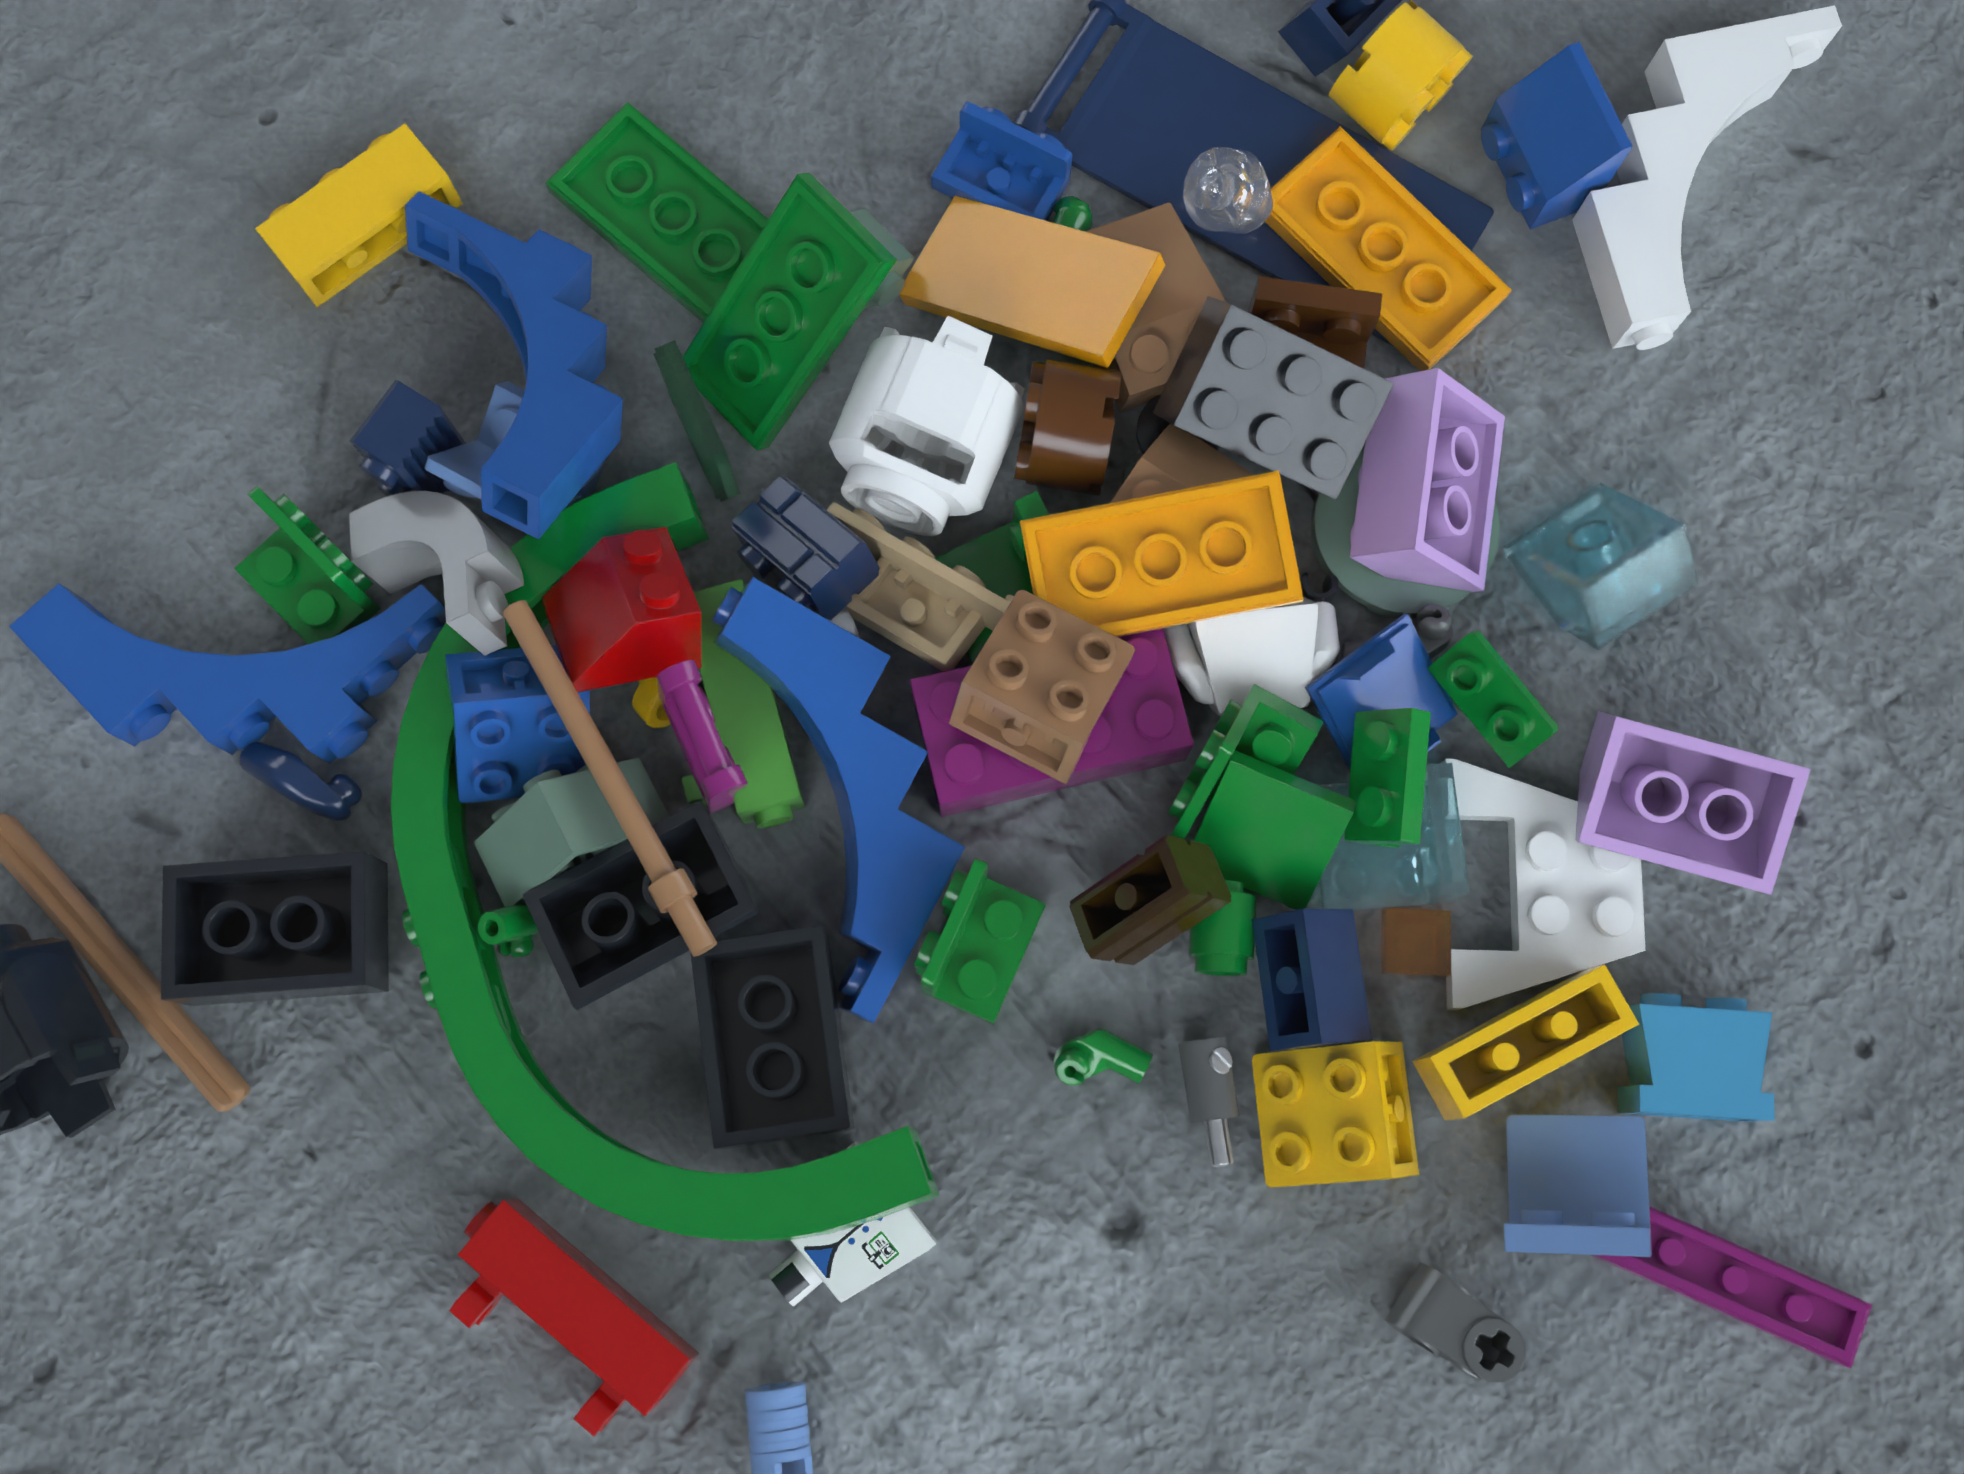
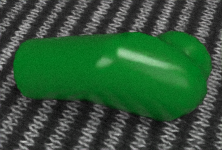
M1094 1029L1065 1041L1060 1046L1054 1056V1071L1061 1082L1070 1086L1084 1083L1085 1079L1107 1069L1139 1084L1148 1069L1153 1054L1107 1030Z

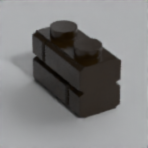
M1166 834L1147 847L1144 855L1137 854L1072 899L1069 907L1085 951L1091 959L1109 962L1114 959L1116 963L1135 965L1230 903L1232 896L1215 855L1208 844L1192 840L1186 842L1183 838Z

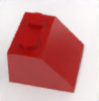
M667 527L637 530L631 533L603 537L542 596L543 607L564 669L577 692L654 678L666 668L688 660H694L697 668H702L701 609Z

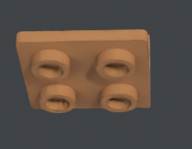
M1019 590L963 679L949 724L1067 784L1077 766L1091 731L1130 663L1135 648L1128 642L1025 590Z

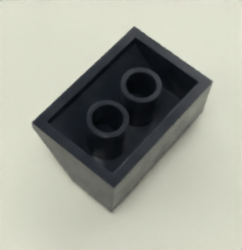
M702 801L652 826L676 870L683 868L696 889L697 895L693 900L714 937L759 913L748 885L723 835ZM628 839L522 894L569 1000L576 1010L689 951L669 912L661 913L648 891V887L652 882Z

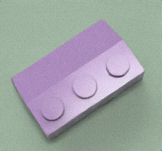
M1439 368L1384 378L1394 383V386L1365 442L1363 463L1358 474L1359 492L1355 521L1350 532V558L1385 578L1471 592L1484 591L1505 416Z
M1598 711L1580 769L1575 840L1587 845L1771 895L1811 769Z

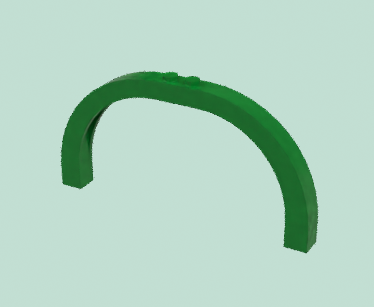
M673 462L586 497L564 509L540 539L527 534L510 547L521 567L525 585L504 594L508 606L517 601H527L543 630L549 624L543 607L542 596L603 537L631 533L637 530L667 527L676 551L709 540L691 486L678 464ZM505 619L507 646L499 650L521 648ZM445 623L431 645L415 679L400 725L392 774L391 816L393 843L402 888L408 909L402 913L403 925L411 943L415 947L420 948L426 969L420 973V984L428 1004L433 1009H437L452 1053L473 1093L499 1129L529 1160L559 1184L594 1205L638 1224L684 1236L741 1242L789 1241L842 1231L940 1196L918 1132L910 1126L900 1128L830 1156L794 1167L755 1173H712L668 1165L636 1152L610 1137L590 1122L557 1090L538 1064L521 1032L509 999L494 945L484 942L478 932V922L484 911L468 853L465 823L466 803L459 801L457 792L454 719L446 677L445 654L480 651Z

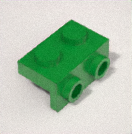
M1478 630L1467 634L1427 668L1508 768L1512 767L1558 731L1556 722Z
M1416 708L1355 712L1348 798L1355 800L1356 805L1354 813L1345 829L1344 841L1384 848H1398L1401 844H1420L1431 712Z

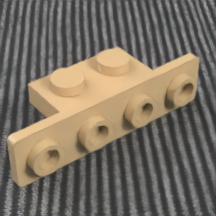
M832 502L827 509L829 513L866 542L880 567L879 576L859 595L855 593L852 595V601L845 607L846 610L849 611L853 619L943 672L953 670L985 627L991 630L995 629L1014 598L1013 595H1007L1004 599L986 589L983 581L963 566L956 565L951 569L935 560L931 551L916 539L905 536L903 540H900L885 531L882 524L874 516L863 509L855 508L851 512L835 502Z

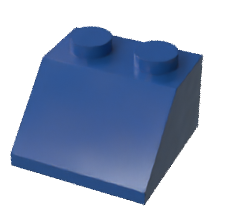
M1580 41L1568 45L1496 98L1481 128V140L1484 151L1490 160L1497 162L1506 180V192L1509 202L1517 212L1522 213L1530 230L1577 213L1590 191L1607 187L1633 147Z

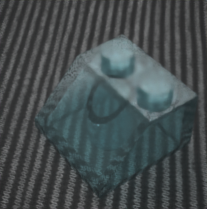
M1599 483L1503 547L1507 559L1557 626L1597 650L1616 640L1622 634L1698 584L1685 524L1602 483Z

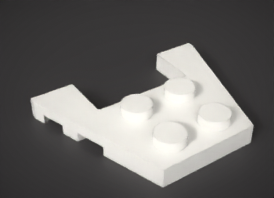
M1445 759L1440 763L1441 820L1506 821L1508 823L1512 951L1451 949L1445 952L1447 1010L1466 1008L1646 951L1641 859L1577 842L1575 839L1578 801L1457 759Z

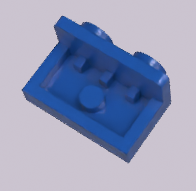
M966 101L960 110V128L931 176L932 188L951 198L959 196L1048 221L1056 203L1060 200L1070 182L1072 153L1065 149L1058 139L1049 134H1035L1012 123L1009 117L993 107L981 108Z

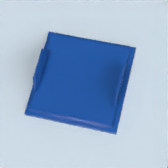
M1403 614L1305 687L1349 771L1351 767L1355 712L1399 708H1416L1431 712L1428 751L1441 742L1436 730L1458 715L1448 693L1427 669L1432 664V661L1408 614Z

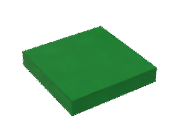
M1234 750L1192 841L1208 844L1215 855L1225 880L1244 883L1243 888L1295 910L1305 909L1354 813L1356 801Z

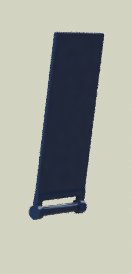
M1125 0L1090 1L1088 4L1090 13L1027 110L1018 111L1012 123L1035 134L1046 133L1055 137L1064 145L1065 149L1072 153V166L1146 208L1151 209L1170 202L1187 231L1275 279L1331 286L1253 210L1258 199L1340 126L1471 251L1494 214V210L1490 206L1161 25L1148 15L1126 4ZM1118 25L1125 29L1060 132L1057 133L1048 128L1046 122L1108 26ZM1374 328L1372 335L1392 345Z

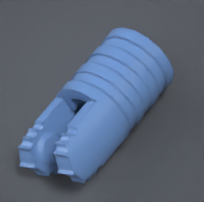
M778 1382L745 1389L751 1474H813L805 1382Z

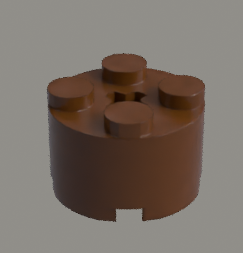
M1046 359V363L1033 361L1014 479L1025 480L1026 484L1100 496L1115 423V409H1113L1114 399L1119 398L1121 371Z

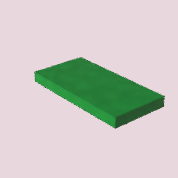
M628 102L545 182L550 194L703 323L768 221L767 217Z
M810 173L797 174L676 365V368L756 451L769 448L897 259Z

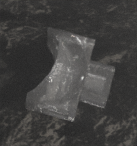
M1213 147L1200 154L1189 167L1184 180L1183 200L1188 215L1196 225L1213 232L1247 234L1259 228L1270 216L1273 209L1270 184L1263 166L1257 157L1249 151L1230 147Z

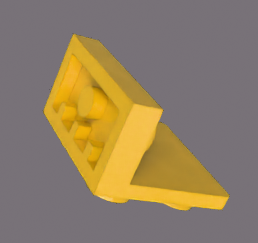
M1372 1041L1255 1054L1252 1057L1264 1175L1268 1187L1384 1180L1419 1175L1402 1042Z

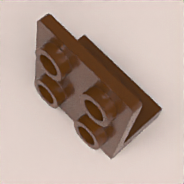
M1259 276L1248 307V313L1364 369L1367 342L1380 317L1382 293Z

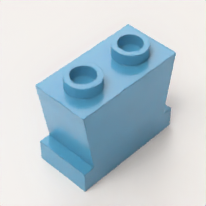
M1665 993L1640 994V1004L1629 1006L1639 1025L1622 1034L1630 1086L1618 1087V1114L1739 1122L1775 1121L1774 1093H1761L1772 1012L1747 1011V1000L1740 998H1706L1705 1008L1682 1007L1681 995Z

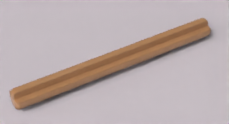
M1 813L0 862L73 944L77 951L213 1108L220 1112H228L238 1106L249 1095V1084L178 1003L161 1000L160 982L16 817Z

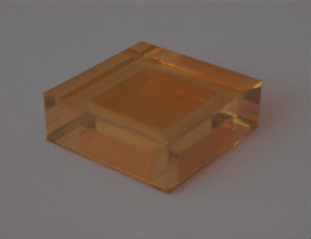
M1385 908L1381 910V974L1445 978L1451 976V911Z

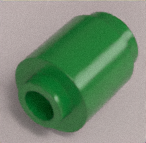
M1225 880L1232 896L1231 902L1190 928L1189 956L1195 958V973L1212 976H1246L1248 960L1254 959L1255 938L1252 919H1256V896L1243 893L1244 883Z

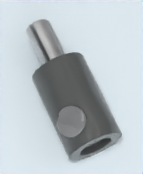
M1227 1037L1179 1043L1178 1047L1190 1122H1204L1211 1165L1213 1167L1229 1166L1233 1164L1234 1159L1227 1118L1238 1117L1240 1114L1232 1072V1057L1229 1053Z

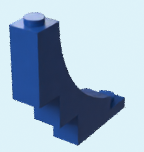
M753 577L743 588L742 592L730 587L712 618L713 622L722 626L713 643L742 661L775 691L800 722L825 766L836 797L844 834L846 881L845 901L839 934L868 949L864 959L859 956L854 958L841 980L839 991L845 994L839 1008L861 1020L874 1023L958 863L965 846L898 809L928 751L861 714L866 701L891 656Z

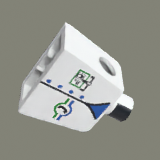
M854 1142V1143L851 1144L848 1148H851V1147H853V1146H856V1145H858L859 1143ZM909 1207L880 1219L835 1233L791 1240L798 1250L768 1275L779 1292L792 1306L799 1303L822 1282L827 1285L834 1296L842 1303L926 1253L937 1244V1240Z

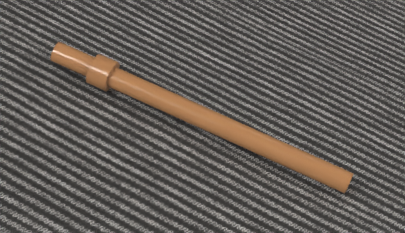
M521 600L509 605L504 609L503 615L652 882L648 887V891L661 913L669 912L693 957L707 952L717 945V941L693 900L697 895V891L683 868L676 870L527 601Z

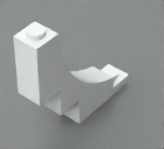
M1835 5L1665 39L1644 72L1656 109L1629 114L1622 123L1633 147L1617 170L1621 185L1590 191L1572 219L1612 349L1634 344L1638 350L1660 346L1673 338V332L1690 314L1691 309L1683 278L1681 233L1686 198L1696 167L1707 146L1727 126L1745 112L1770 99L1792 69L1807 66L1822 56L1823 50L1842 27Z

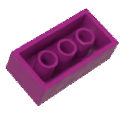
M1163 628L1118 637L1133 645L1135 652L1092 729L1077 766L1067 784L949 724L961 683L971 666L911 679L912 699L924 749L928 751L926 758L940 817L1185 761L1194 743Z

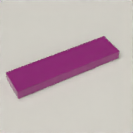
M1650 1206L1651 1257L1591 1255L1846 1368H1852L1873 1305Z

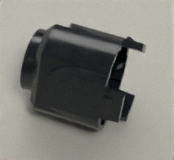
M0 924V1135L20 1129L51 1115L66 1137L73 1138L116 1110L104 1080L114 1075L121 1068L120 1065L128 1054V1043L76 949L69 940L54 937L32 940L23 926Z

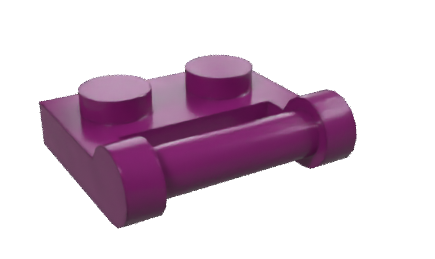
M688 660L668 667L657 675L658 695L708 812L711 814L734 804L735 792L747 786L748 782L741 766L735 765L727 746L724 747L714 724L715 719L702 688L697 685L702 681L700 672L695 661Z

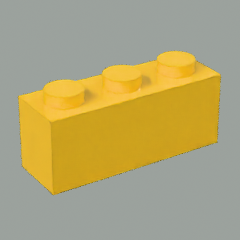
M404 123L393 132L377 137L371 142L366 151L343 167L327 172L316 186L292 203H286L277 207L268 219L255 229L318 308L407 244L405 204L419 191L455 208H458L463 203L448 174Z
M1603 964L1578 972L1412 1062L1444 1120L1465 1119L1636 1027L1639 1023L1606 965Z

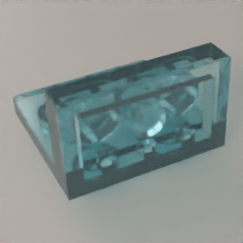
M1452 763L1426 765L1420 844H1401L1398 848H1384L1344 841V831L1319 880L1322 909H1353V911L1449 904L1469 894ZM1349 782L1319 785L1348 797Z

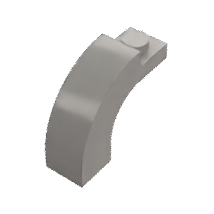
M411 491L384 497L349 513L351 562L390 594L425 578L443 574L446 623L483 655L490 654L507 646L503 611L508 607V603L504 594L525 585L523 573L513 551L468 507L460 501L438 492Z

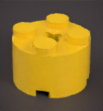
M1410 0L1409 3L1405 2L1397 8L1362 47L1364 52L1358 58L1353 68L1349 64L1332 86L1328 96L1380 144H1384L1390 151H1393L1416 125L1414 121L1424 110L1430 112L1453 86L1452 81L1465 68L1473 56L1465 49L1466 47L1426 11Z

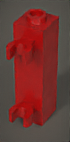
M503 1199L498 1206L493 1201H490L474 1216L464 1230V1234L470 1240L457 1255L480 1275L460 1295L449 1311L468 1328H471L475 1323L480 1325L492 1312L501 1297L505 1295L600 1377L604 1382L573 1418L592 1436L595 1437L599 1431L601 1432L607 1426L625 1401L629 1402L644 1416L652 1412L698 1356L699 1352L520 1199Z

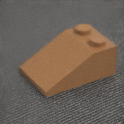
M1170 202L1085 231L1160 252L1165 263L1162 273L1108 368L1103 367V369L1121 371L1119 398L1115 399L1120 413L1146 404L1155 396L1162 394L1207 297L1226 302Z

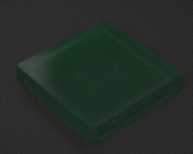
M673 340L654 348L656 353L653 355L672 404L716 500L719 499L722 502L739 495L740 491L726 450L676 341Z

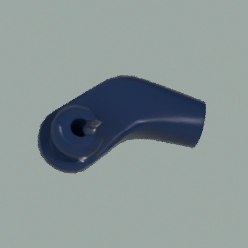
M254 742L248 745L240 755L239 762L243 770L290 801L321 817L335 821L346 820L352 815L349 808L361 800L362 791L349 776L337 774L331 779L330 783L326 784L298 756L278 747Z

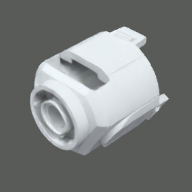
M947 316L933 342L917 337L899 335L896 329L884 327L880 337L875 339L869 347L829 442L835 458L848 472L841 487V494L852 506L867 511L885 525L923 536L941 534L948 516L969 515L983 509L1022 414L1023 402L1021 398L1025 389L1016 382L1009 383L997 372L984 365L992 335L950 316Z

